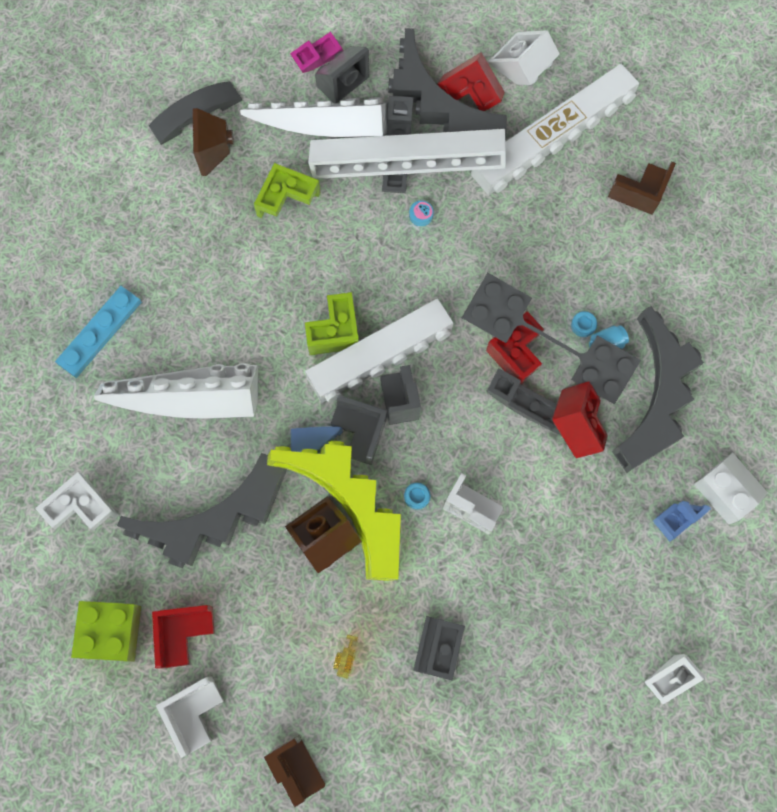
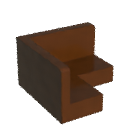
M671 161L667 170L648 163L640 182L617 174L608 198L653 215L662 199L676 163Z
M300 735L264 756L277 784L282 782L294 808L305 802L306 798L325 787V782Z

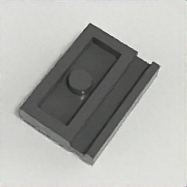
M426 616L413 671L453 681L465 626Z

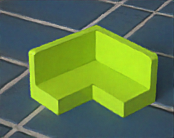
M274 163L254 202L257 216L262 218L265 212L278 217L287 197L310 205L313 197H319L321 193L319 180Z
M352 292L327 295L330 319L304 322L309 355L340 352L359 342Z

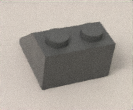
M350 46L345 51L339 52L331 62L321 66L317 73H315L316 87L333 103H338L369 78V49L363 46Z

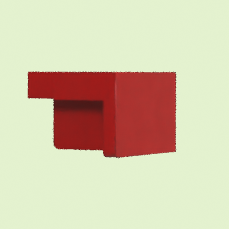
M482 52L444 74L437 84L455 100L469 93L481 111H486L500 103L505 94Z
M528 311L523 314V319L526 323L542 332L544 331V328ZM519 325L513 330L507 343L496 337L488 343L487 353L505 372L521 380V385H523L525 379L542 366L540 360L527 347L539 334L523 325Z
M590 381L563 389L552 418L575 458L603 452L608 437L597 417L601 400Z
M201 605L152 611L155 668L162 669L189 665L188 637L215 634L212 606Z

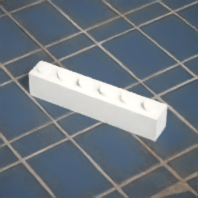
M437 298L306 370V377L321 403L328 401V403L333 402L346 389L354 390L364 383V379L370 376L372 378L378 377L391 364L397 366L403 363L409 354L413 352L418 354L429 347V343L437 339L440 342L449 337L453 321Z

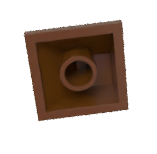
M193 108V153L201 175L207 176L230 154V145H234L233 130L228 129L226 120L198 108Z

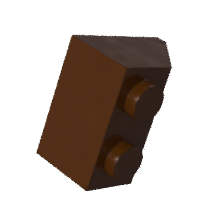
M328 496L285 526L318 574L362 542L350 522Z

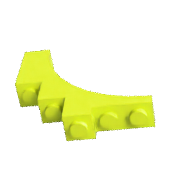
M329 441L328 444L321 448V454H318V451L315 449H302V452L291 451L290 447L285 446L275 447V450L271 449L268 454L267 465L289 469L310 478L324 487L342 505L351 518L362 541L366 580H397L399 575L401 514H393L392 509L386 508L377 509V512H375L376 480H369L367 475H353V478H350L352 446H344V442Z

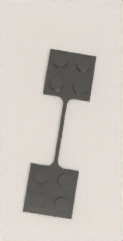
M487 272L461 318L507 343L517 326L523 325L579 357L580 365L573 375L572 381L577 384L590 381L597 395L615 404L641 360L598 335L587 352L579 353L526 323L523 319V313L532 297Z

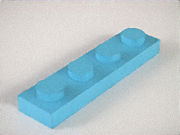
M120 286L55 362L77 379L142 303L141 300Z

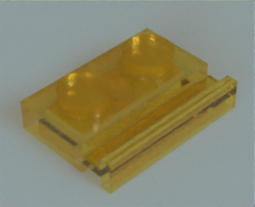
M347 634L346 639L350 640L349 647H344L343 653L337 652L333 669L338 670L337 676L349 679L356 650H353L354 642H359V638Z

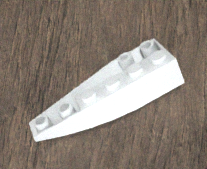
M372 97L364 100V102H360V98H347L346 100H341L340 103L317 101V104L308 105V101L294 102V105L285 106V102H273L270 107H263L262 103H249L248 108L241 109L240 111L241 115L263 124L308 135L328 137L383 136L387 133L389 101L383 102V97Z
M241 363L236 366H224L216 364L211 367L117 381L110 380L100 384L94 394V398L97 401L117 407L170 417L200 419L254 417L258 404V365Z

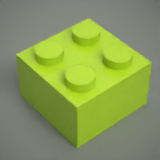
M79 601L71 658L135 662L142 606Z

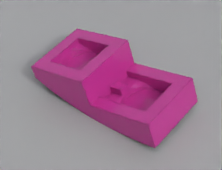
M330 31L313 44L308 40L290 53L302 73H305L333 60L343 49Z

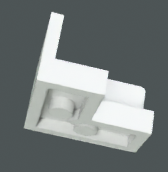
M78 472L35 508L55 530L75 512L93 531L110 516L115 519L119 516L93 484Z
M461 473L443 509L489 535L503 507L463 485L466 475Z
M212 676L205 677L156 705L181 758L212 741L200 717L203 713L224 702Z

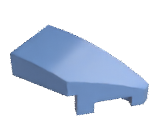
M306 427L291 429V451L302 452V449H315L319 454L325 444L333 441L337 435L340 436L343 433V428Z
M682 501L679 504L674 503L657 516L653 522L670 542L691 524L698 521L711 508L707 505L696 506Z

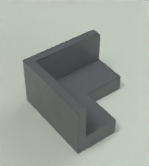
M410 365L401 366L400 373L381 376L380 381L385 407L388 410L389 425L419 420L421 404L417 384L413 381Z
M338 395L336 400L337 407L331 421V426L341 427L345 431L354 433L350 444L352 446L351 459L372 465L387 420L388 410Z

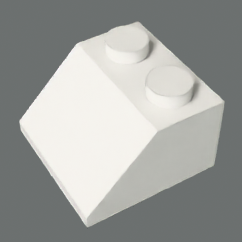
M548 30L517 32L488 63L516 85H532L538 80V76L544 70L552 66L559 52Z
M733 452L694 483L728 525L742 519L759 505L768 494Z

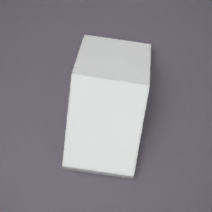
M686 654L674 655L645 683L661 703L665 704L704 680L705 676Z

